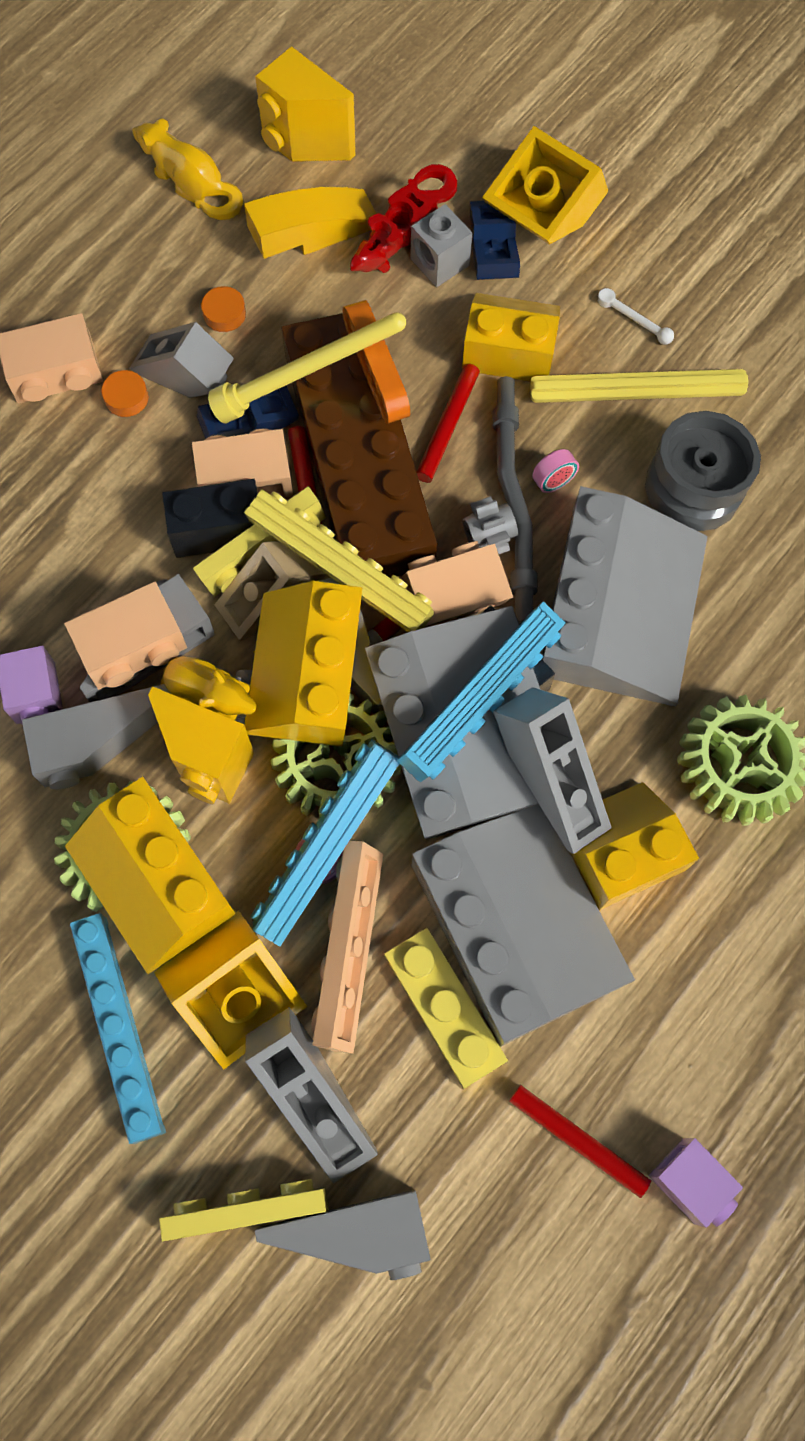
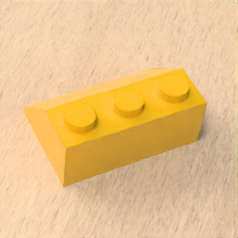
M310 581L263 593L249 696L256 703V710L245 717L244 725L248 735L335 746L343 745L363 587Z
M143 776L99 804L65 845V848L147 974L235 915V912Z

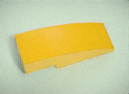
M348 187L298 189L244 203L247 227L263 259L300 246L303 254L306 255L371 231L368 227V219L372 215L377 214L364 189Z

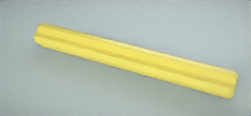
M743 369L534 376L530 381V397L534 403L742 396L747 392L748 375Z

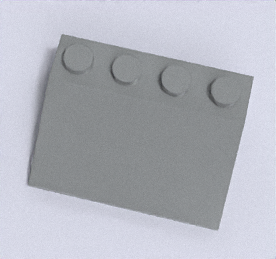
M580 486L572 513L552 610L566 623L558 631L562 635L551 648L545 646L542 653V660L555 672L553 680L676 707L708 536L627 496Z
M512 606L411 631L365 648L399 758L518 628L519 623ZM526 667L521 674L525 678L514 690L511 691L507 688L502 694L505 700L499 707L532 687L540 689L534 668L530 670ZM488 710L482 717L486 720L482 727L473 735L468 732L462 739L466 743L465 746L454 757L449 754L442 761L446 767L435 779L432 780L428 777L419 782L402 766L424 838H436L539 804L508 754L494 712L492 713Z
M539 804L458 832L412 854L411 866L500 1047L635 981L575 863Z

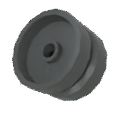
M711 411L691 412L672 421L662 435L656 454L647 470L645 490L649 503L656 511L696 531L717 529L732 519L759 474L761 453L756 439L743 424L726 414Z

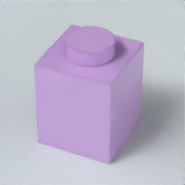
M43 645L0 655V691L3 710L16 724H22L23 719L63 710L55 661Z
M683 1138L649 1174L652 1181L694 1225L705 1228L711 1223L717 1227L731 1216L738 1206V1203L733 1198L743 1189L696 1138Z

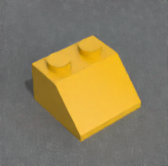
M292 46L255 76L258 95L257 104L262 127L261 135L270 149L275 152L279 151L292 162L347 161L356 156L354 94Z
M533 126L482 199L550 245L583 227L608 193V188L602 169L536 126Z
M476 293L471 304L466 330L462 369L465 364H473L479 368L480 374L499 377L507 376L524 381H531V378L534 376H548L554 355L560 319V306Z
M152 686L148 697L170 758L181 776L180 780L189 787L187 792L193 797L209 804H214L216 799L230 804L254 755L245 725Z
M644 782L603 799L612 828L576 853H571L599 910L688 870L699 860L676 813Z
M239 910L235 912L234 916L194 942L154 972L171 1004L223 1070L245 1054L246 1034L290 1007L295 1016L307 1007Z

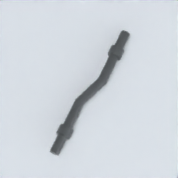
M505 376L497 380V406L493 409V429L497 432V476L506 503L513 512L518 528V536L515 537V570L510 573V589L512 595L515 596V614L520 625L533 611V595L538 592V573L533 570V524L515 472V431L519 428V409L515 406V381L513 378Z

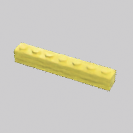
M262 489L244 512L250 522L337 583L363 587L361 599L407 632L425 628L433 617L434 611L430 606L432 604L430 599L420 592L413 595L406 590L408 585L395 575L389 578L381 572L383 567L371 558H368L367 561L357 555L359 551L353 545L346 541L343 544L333 539L335 534L322 524L318 528L309 522L311 519L309 515L299 508L293 511L287 507V501L275 491L269 494Z

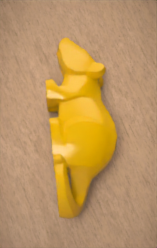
M161 118L154 124L144 123L132 129L135 140L140 144L145 154L152 155L156 164L154 168L156 177L163 180L171 178L175 182V192L179 196L195 203L197 209L201 208L205 214L217 220H228L239 214L243 205V195L240 189L234 184L221 181L222 178L218 167L212 157L203 149L187 142L179 141L167 132L169 128L167 120ZM217 195L226 196L229 199L227 204L220 207L211 206L204 201L207 196Z
M180 656L170 660L164 670L161 685L165 684L167 690L177 697L232 720H235L239 714L250 715L256 710V703L248 695L250 686L247 683L231 677L228 672L215 668L213 664L203 659Z

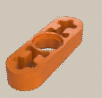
M367 300L343 306V318L348 334L376 321ZM385 340L356 352L385 423L389 424L410 417L407 393Z

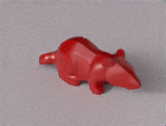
M431 164L422 168L415 175L414 179H408V185L394 192L388 198L389 209L385 215L378 213L369 217L370 237L361 242L351 260L350 270L371 272L377 269L382 273L388 272L390 270L388 259L401 248L411 244V226L437 210L439 203L449 201L455 196L458 180L453 171L441 164ZM429 178H436L443 182V186L437 190H420L418 188L421 182Z

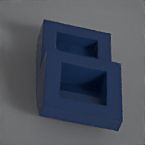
M470 201L472 244L477 280L519 278L520 259L515 239L516 222L484 201Z
M287 386L250 402L248 409L244 410L242 417L226 424L216 418L209 404L199 405L197 409V419L205 439L214 435L226 437L244 435L256 429L278 430L294 423L299 417Z

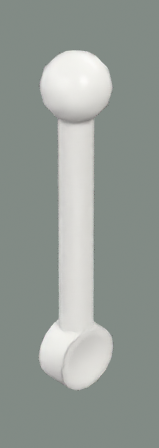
M605 288L599 292L598 304L601 307L608 308L612 306L657 335L658 341L663 345L670 344L673 341L674 332L671 328H661L615 298L616 294L612 289Z

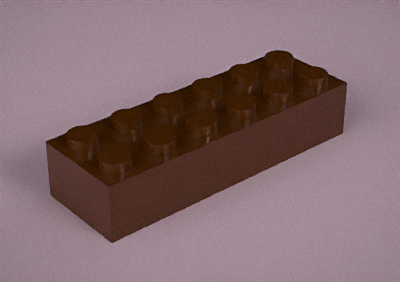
M343 313L281 326L286 362L288 364L348 335ZM356 353L292 382L330 527L335 534L333 538L340 544L346 541L353 545L359 551L357 555L363 560L367 561L368 558L376 561L383 567L381 572L389 578L392 575L402 576L407 571H410L408 564L417 559L430 555H435L436 558L437 541L402 422L398 420L389 424L385 423Z

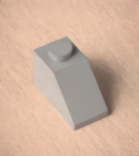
M192 322L150 334L129 369L143 378L191 398L206 395L211 389L224 384L227 380L225 372L234 358L197 322Z

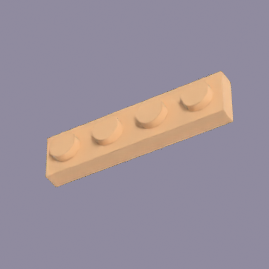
M349 841L343 850V856L339 858L337 863L336 877L338 888L336 900L328 916L329 944L327 955L323 958L320 966V979L322 982L319 1006L313 1013L311 1023L314 1034L313 1046L353 1054L383 861V853L363 841Z

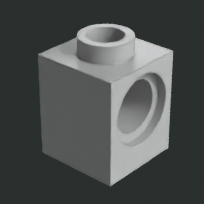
M444 204L411 226L410 259L437 288L470 265L472 232Z

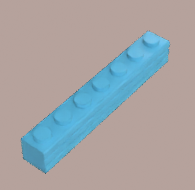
M543 601L527 616L400 756L397 762L419 782L428 777L432 780L435 779L446 767L442 761L449 754L454 757L465 746L466 743L462 739L467 733L475 734L486 722L482 718L488 710L493 713L504 702L505 698L502 694L507 688L512 691L525 678L521 674L526 667L531 670L543 658L540 651L545 646L551 648L562 635L558 631L566 622Z
M371 739L368 745L365 743L361 745L354 757L357 761L351 771L346 770L337 783V786L340 787L333 798L329 796L320 809L322 816L317 824L311 823L302 837L305 840L299 851L296 849L292 851L285 863V866L288 867L282 877H275L268 889V892L271 893L265 903L259 902L251 915L253 931L279 947L399 765L397 762L399 759L398 755Z
M98 913L71 922L70 927L129 1144H137L165 1134L166 1129L162 1122L108 928L107 918Z

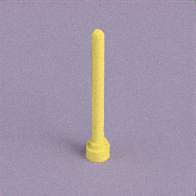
M392 313L244 385L238 383L232 385L226 382L211 389L208 393L211 410L216 418L225 424L242 417L244 410L248 409L250 402L401 332L406 326V318L401 313Z

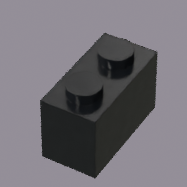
M255 478L162 492L167 534L176 558L214 553L254 525L244 512L258 495Z

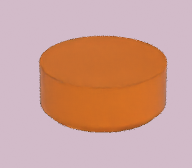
M220 286L213 288L202 299L201 308L204 320L215 331H233L240 327L246 318L244 298L239 291L232 287Z
M121 370L114 372L105 379L102 385L104 402L108 410L117 416L131 417L137 415L148 403L149 395L145 382L139 374L133 371Z

